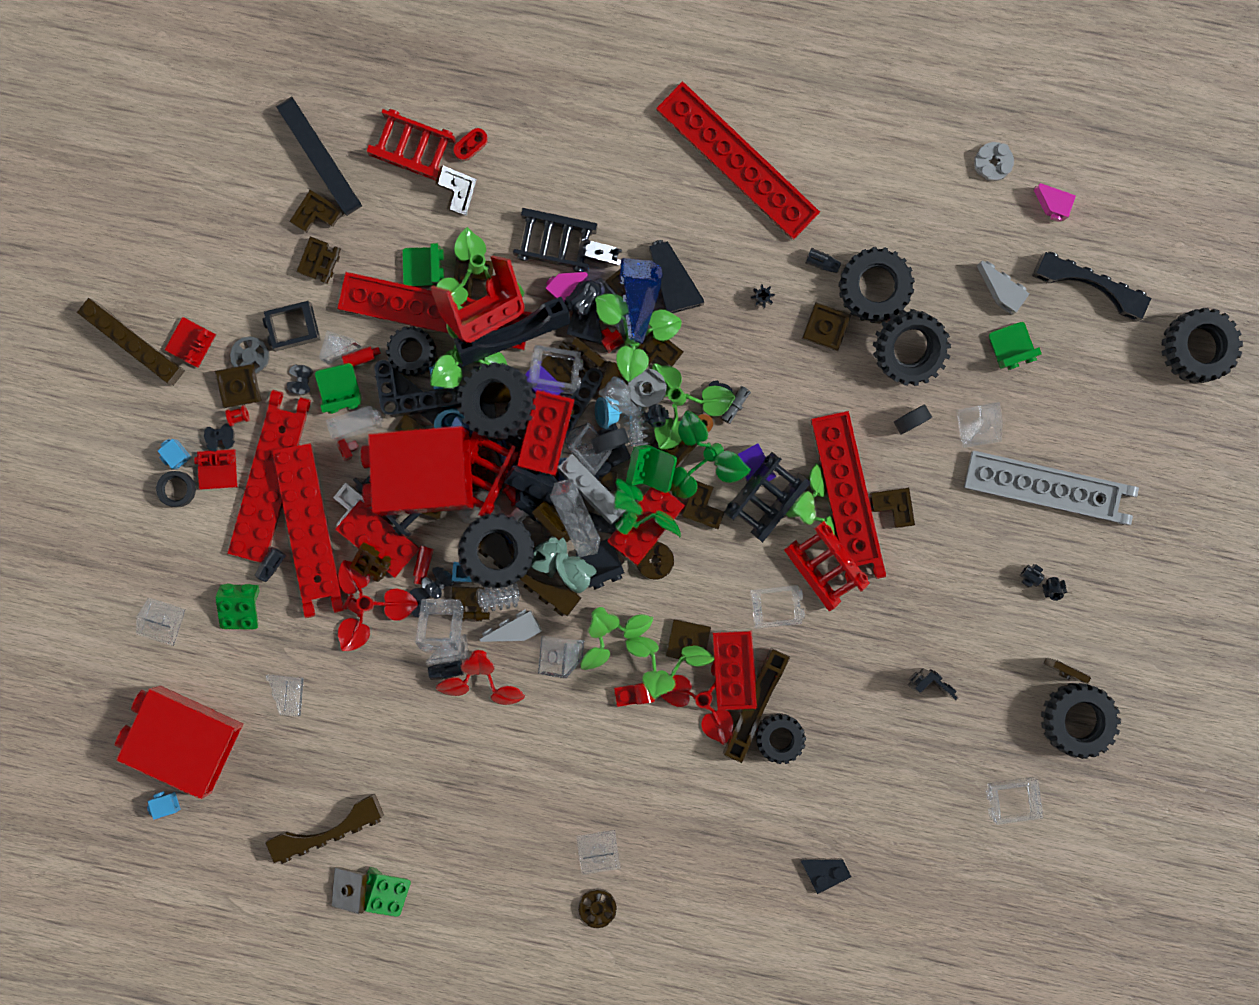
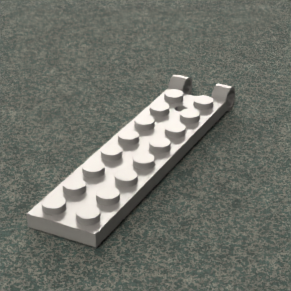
M978 451L971 452L964 483L965 489L1124 525H1131L1133 516L1118 512L1121 494L1137 497L1139 487ZM1098 495L1102 496L1100 503L1096 501Z

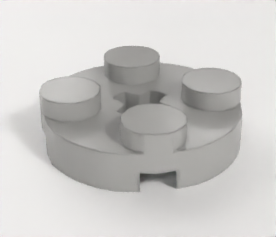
M999 142L985 144L978 151L974 159L976 172L986 178V180L993 182L1006 177L1014 165V157L1009 146ZM992 157L998 159L997 166L989 162L992 160Z
M646 369L642 374L628 382L630 398L641 407L648 408L651 405L659 404L665 397L667 388L665 380L659 372L653 369ZM650 383L652 391L644 393L643 384L648 385Z

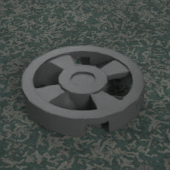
M251 336L243 337L236 341L230 353L231 362L234 367L238 366L236 360L243 359L239 366L256 362L260 366L255 369L256 374L260 373L264 367L266 368L270 358L267 346L260 339ZM242 342H247L248 348L245 350L239 346ZM261 345L264 352L258 354L256 349Z

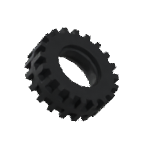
M872 247L869 250H862L857 255L855 254L846 264L840 275L838 287H840L839 296L844 301L843 306L851 311L850 314L852 316L856 315L860 318L859 320H867L870 323L885 322L890 319V315H898L899 311L904 310L909 304L911 295L914 293L913 283L915 278H912L911 275L912 268H908L905 263L907 260L905 258L901 259L896 251H888L886 247L883 249ZM879 267L887 270L892 275L895 283L894 291L887 300L873 302L865 298L861 293L859 287L860 278L867 269Z
M910 309V311L906 312L901 310L899 315H890L891 320L887 323L884 321L881 323L883 328L880 332L876 331L875 335L878 338L877 342L873 341V346L876 348L873 356L877 359L878 362L876 364L882 369V372L895 382H900L906 386L908 384L919 386V382L926 384L931 376L935 378L939 376L937 373L939 368L944 370L946 367L943 362L945 359L950 358V355L947 353V349L951 348V343L947 341V338L950 337L949 333L944 330L945 326L938 319L923 311ZM918 330L926 338V351L917 362L904 364L896 358L894 344L903 332Z
M491 362L490 365L484 363L480 365V369H472L473 375L471 377L465 376L463 380L466 384L464 387L460 386L459 391H462V397L457 398V402L461 403L462 406L458 411L464 415L463 422L470 426L469 429L477 432L479 435L493 439H507L509 435H517V430H524L527 427L524 423L527 420L531 421L533 417L530 415L531 409L535 410L536 405L532 404V399L536 398V394L531 391L533 385L527 381L528 377L521 373L520 370L504 363ZM495 382L502 383L510 391V407L503 416L489 418L484 415L480 408V395L489 384Z

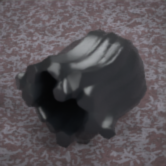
M592 280L579 282L573 292L565 297L564 303L568 311H575L578 314L577 318L579 320L583 316H589L590 310L596 304L595 299L601 295V288Z

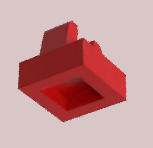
M607 327L601 331L604 336L601 342L608 353L624 343L622 336L617 330L611 332Z
M345 438L337 441L336 444L344 461L352 459L353 455L351 452L359 447L356 440L347 443Z

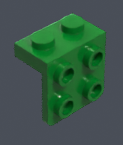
M430 243V247L403 249L404 285L437 286L440 280L445 278L444 268H441V260H444V250L441 249L438 243Z
M1024 322L1010 325L989 334V340L1000 370L1006 367L1008 371L1019 367L1018 363L1023 361L1029 364L1037 361V356L1042 355L1040 347L1034 349Z
M351 363L324 368L315 372L322 398L320 405L322 413L328 412V414H333L342 408L354 409L361 403L362 396Z
M649 445L633 447L626 484L631 486L645 484L661 492H669L677 458Z
M230 583L220 585L215 598L221 629L255 630L258 628L256 600L260 592L259 585H233Z
M369 867L366 873L364 911L395 917L400 916L411 881L406 878L384 875L377 868Z

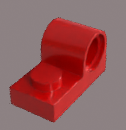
M644 683L614 687L617 707L647 704L655 701L645 688Z

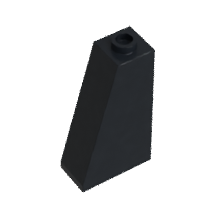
M663 240L653 242L649 246V251L665 310L674 314L703 306L705 303L703 297L669 242H663Z

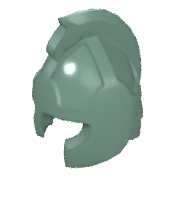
M550 536L547 539L548 541L538 544L533 550L534 558L531 561V564H533L531 567L544 572L552 578L557 572L556 556L560 552L561 554L567 553V544L564 538L558 541Z
M561 552L556 556V569L562 581L575 593L583 592L589 586L590 577L596 574V569L580 557H569L567 553L561 554Z

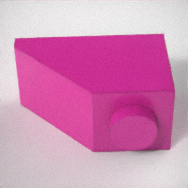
M1039 183L1035 187L1034 192L1045 215L1050 216V219L1057 222L1066 220L1070 215L1076 195Z
M586 272L562 273L556 277L552 276L546 283V291L555 299L562 297L564 301L565 297L573 292L579 282L589 278Z

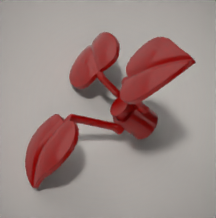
M343 560L340 565L339 584L341 589L349 595L359 591L356 605L360 610V620L358 622L355 618H347L339 625L338 638L342 651L356 650L368 641L370 628L362 624L364 611L372 610L374 605L385 606L384 612L386 616L394 621L405 619L418 606L416 599L410 593L398 588L390 589L385 593V602H374L371 597L363 595L361 588L369 584L370 575L368 574L367 577H364L350 568L352 562Z
M483 650L473 651L471 657L462 663L461 670L467 674L463 681L457 677L448 678L436 686V690L443 694L461 696L469 691L467 683L470 675L482 674L488 677L493 692L491 700L495 703L511 705L525 698L523 692L516 687L503 686L498 690L494 687L491 677L494 665L487 658V653Z
M715 661L711 666V674L715 676ZM674 675L675 687L671 691L661 694V697L673 706L684 707L689 704L690 696H692L698 707L706 708L712 712L706 714L702 719L701 727L703 732L709 738L718 741L722 745L726 744L732 734L733 718L727 710H717L715 712L710 706L712 702L711 692L716 687V681L708 691L703 690L698 695H695L693 692H690L692 684L687 677Z

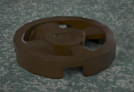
M596 888L589 890L582 896L578 911L580 918L589 927L603 928L609 925L615 918L617 905L611 893L604 889ZM605 894L609 897L606 901H601L602 895ZM587 897L592 901L590 906L583 904ZM605 912L611 913L609 919L604 915ZM591 914L595 916L594 922L587 919Z

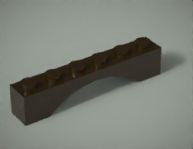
M88 297L76 312L167 384L174 386L185 372L183 368L134 333L97 301Z
M491 533L481 539L478 545V552L485 558L490 556L494 559L493 564L500 569L510 564L513 556L509 550L506 538L499 533ZM527 574L520 579L525 583L523 586L531 593L533 591L540 595L538 599L546 605L551 603L555 607L553 610L562 617L564 614L568 616L582 598L568 586L548 585L535 580Z
M770 648L755 681L757 708L742 709L724 748L723 754L740 763L743 762L760 718L788 664L790 656Z
M376 794L357 801L348 816L339 825L328 831L310 835L286 831L268 839L265 843L273 863L275 864L280 861L281 864L292 860L291 856L298 854L300 857L309 853V849L316 846V849L327 845L326 841L331 839L338 841L345 837V833L351 831L354 834L363 830L362 826L366 824L370 826L381 822L380 818L384 816Z

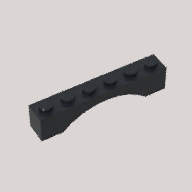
M1045 252L1040 256L1033 272V277L1049 284L1058 281H1078L1091 285L1110 299L1120 315L1136 322L1143 319L1152 299L1146 296L1147 293L1144 291H1134L1125 283L1111 281V277L1095 274L1094 270L1088 267H1079L1073 260H1063L1054 252Z
M558 297L543 303L536 311L521 321L498 330H493L473 342L462 341L459 337L453 339L457 353L463 366L571 324L569 311L562 297Z

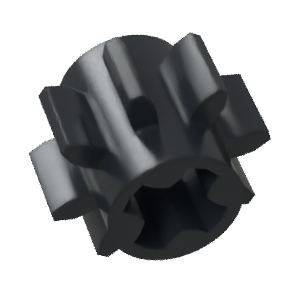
M761 284L759 290L753 289L756 295L751 296V300L756 301L755 307L762 305V308L765 309L767 303L772 305L773 302L770 298L774 297L775 294L770 293V286L764 288L763 284ZM761 292L764 296H767L765 301H762L761 297L758 298Z
M661 404L649 406L648 412L644 413L646 422L654 428L664 426L666 419H669L668 410Z
M1037 564L1032 566L1026 565L1020 574L1023 578L1021 583L1030 588L1033 585L1038 587L1045 577L1041 573L1043 568Z
M1050 577L1046 580L1045 584H1042L1045 598L1050 597L1053 601L1061 600L1064 594L1067 593L1065 580L1060 581L1058 577Z

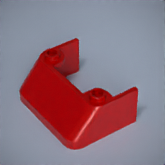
M494 255L490 256L495 275L491 276L486 282L488 295L458 310L450 290L436 286L431 287L440 316L462 341L473 342L523 313L524 302L510 259Z

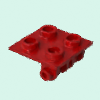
M182 317L165 351L199 368L217 334Z
M236 449L217 450L216 452L197 451V457L194 458V462L198 464L199 490L238 487Z

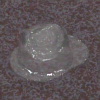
M613 377L605 388L599 391V394L615 410L628 415L637 412V407L630 400V386L618 377Z

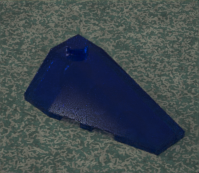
M621 258L620 279L621 284H625L626 290L623 300L627 303L629 311L626 314L629 339L642 344L661 287L662 270L661 266L652 261Z

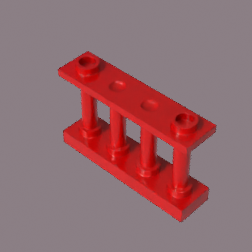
M382 109L381 113L384 118H387L378 144H375V146L368 145L366 151L368 155L436 181L439 172L438 166L447 143H456L453 133L446 129L440 131L403 117L396 110L389 109L387 111ZM394 122L405 125L396 150L391 153L385 151V145ZM414 128L423 133L413 158L409 160L404 158L403 151L411 130ZM432 135L440 138V142L432 163L425 166L421 164L420 160L428 139Z
M473 431L469 439L471 465L476 463L498 474L493 485L472 475L473 484L489 491L485 502L473 497V505L481 509L478 515L486 516L493 512L495 507L493 504L504 484L505 477L513 463H516L520 457V448L512 445L509 450L487 439L486 436L479 435ZM480 446H485L505 456L506 459L502 468L478 456Z
M823 521L815 528L817 534L802 544H799L797 540L793 541L784 551L830 612L841 603L839 597L856 586L862 592L870 582L866 574L859 569L834 535L832 528ZM823 540L829 549L811 560L805 550ZM834 555L840 565L822 575L816 566ZM846 571L852 580L834 591L828 584V581Z

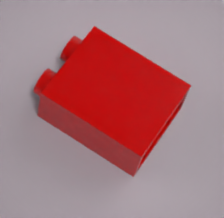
M462 426L368 434L369 445L361 446L362 466L364 469L370 468L371 478L370 484L363 485L365 507H372V512L380 516L474 509L469 431Z
M161 685L150 688L148 692L141 690L131 707V711L137 713L132 727L125 725L116 738L115 746L121 749L116 761L201 800L212 794L244 723Z

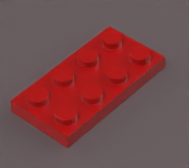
M536 390V398L533 402L536 408L531 410L530 415L533 417L528 422L517 466L556 475L575 399Z
M651 487L643 496V500L638 502L642 508L641 515H636V521L638 522L652 513L656 514L657 511H662L675 520L685 508V505L670 493H664ZM651 518L640 524L637 528L633 527L628 534H623L616 529L607 543L638 566L666 529L656 523L654 518Z
M361 499L335 528L336 531L357 548L365 542L380 552L379 558L382 559L384 556H389L391 558V565L387 572L394 578L420 549L405 535L400 536L393 529L394 526L382 516L373 513L371 507H365Z
M752 630L713 632L717 709H756Z

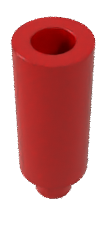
M369 346L343 355L342 360L344 364L351 363L354 367L376 359L375 356L381 354L379 347L372 349Z
M420 546L413 572L415 584L421 585L422 579L427 577L434 551L433 548Z

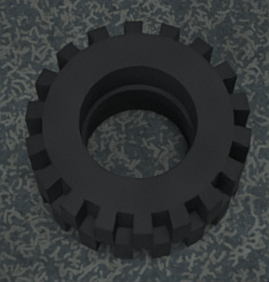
M405 326L400 331L396 330V334L390 336L391 340L386 345L388 347V350H386L388 361L397 371L404 375L417 376L418 374H425V371H429V367L435 363L434 359L437 357V348L433 342L434 340L426 331L419 327L410 326V328H407ZM409 341H417L422 346V354L414 362H406L401 356L403 346Z
M776 713V715H769L767 719L764 718L762 724H759L758 732H756V743L762 755L769 761L776 762L777 764H788L789 761H795L796 757L802 754L801 751L805 748L806 736L804 735V729L796 719L787 714ZM781 727L788 729L792 735L791 743L784 749L772 747L769 741L771 733Z

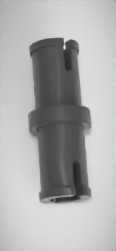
M740 386L734 401L720 419L731 424L737 412L742 410V405L751 392L747 388Z

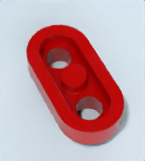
M481 128L472 129L455 144V156L461 161L471 159L486 146L488 142L486 132ZM476 137L482 138L480 142L475 141ZM467 149V153L461 154V150Z

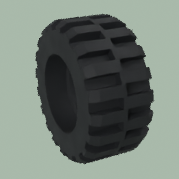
M1201 308L1180 315L1169 324L1170 328H1167L1164 332L1166 338L1162 339L1161 345L1165 346V350H1162V356L1167 358V361H1165L1166 366H1171L1173 368L1171 372L1174 375L1179 374V379L1183 381L1189 380L1190 383H1206L1229 374L1231 369L1235 368L1238 364L1236 359L1241 358L1242 351H1239V348L1243 347V341L1239 340V336L1242 334L1240 330H1236V322L1234 320L1229 321V315L1226 313L1220 314V310ZM1200 328L1207 331L1215 341L1216 352L1214 358L1209 363H1200L1189 353L1187 346L1188 337L1194 329Z
M490 513L477 518L466 528L459 541L458 556L460 566L463 567L466 576L472 579L471 581L485 588L499 589L516 583L526 574L534 558V543L531 541L529 530L527 531L524 528L525 525L522 522L519 523L515 520V517H509L503 513ZM500 533L511 540L514 547V556L508 566L502 569H491L480 561L478 545L481 539L488 534Z
M1069 683L1068 686L1062 685L1058 688L1057 692H1052L1049 695L1051 699L1045 701L1043 706H1046V709L1041 711V717L1044 718L1041 726L1046 731L1044 732L1046 739L1050 740V744L1071 757L1088 759L1089 756L1093 758L1099 756V752H1107L1109 744L1114 745L1116 740L1113 738L1115 734L1119 736L1120 730L1117 729V724H1121V718L1117 717V714L1120 713L1119 708L1114 706L1115 701L1112 697L1108 696L1107 692L1085 683ZM1079 702L1088 703L1093 707L1096 714L1095 727L1089 735L1083 738H1074L1066 730V714L1073 705Z

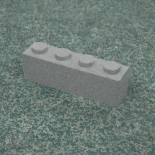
M572 454L558 467L557 471L610 525L625 512V510L614 508V496Z

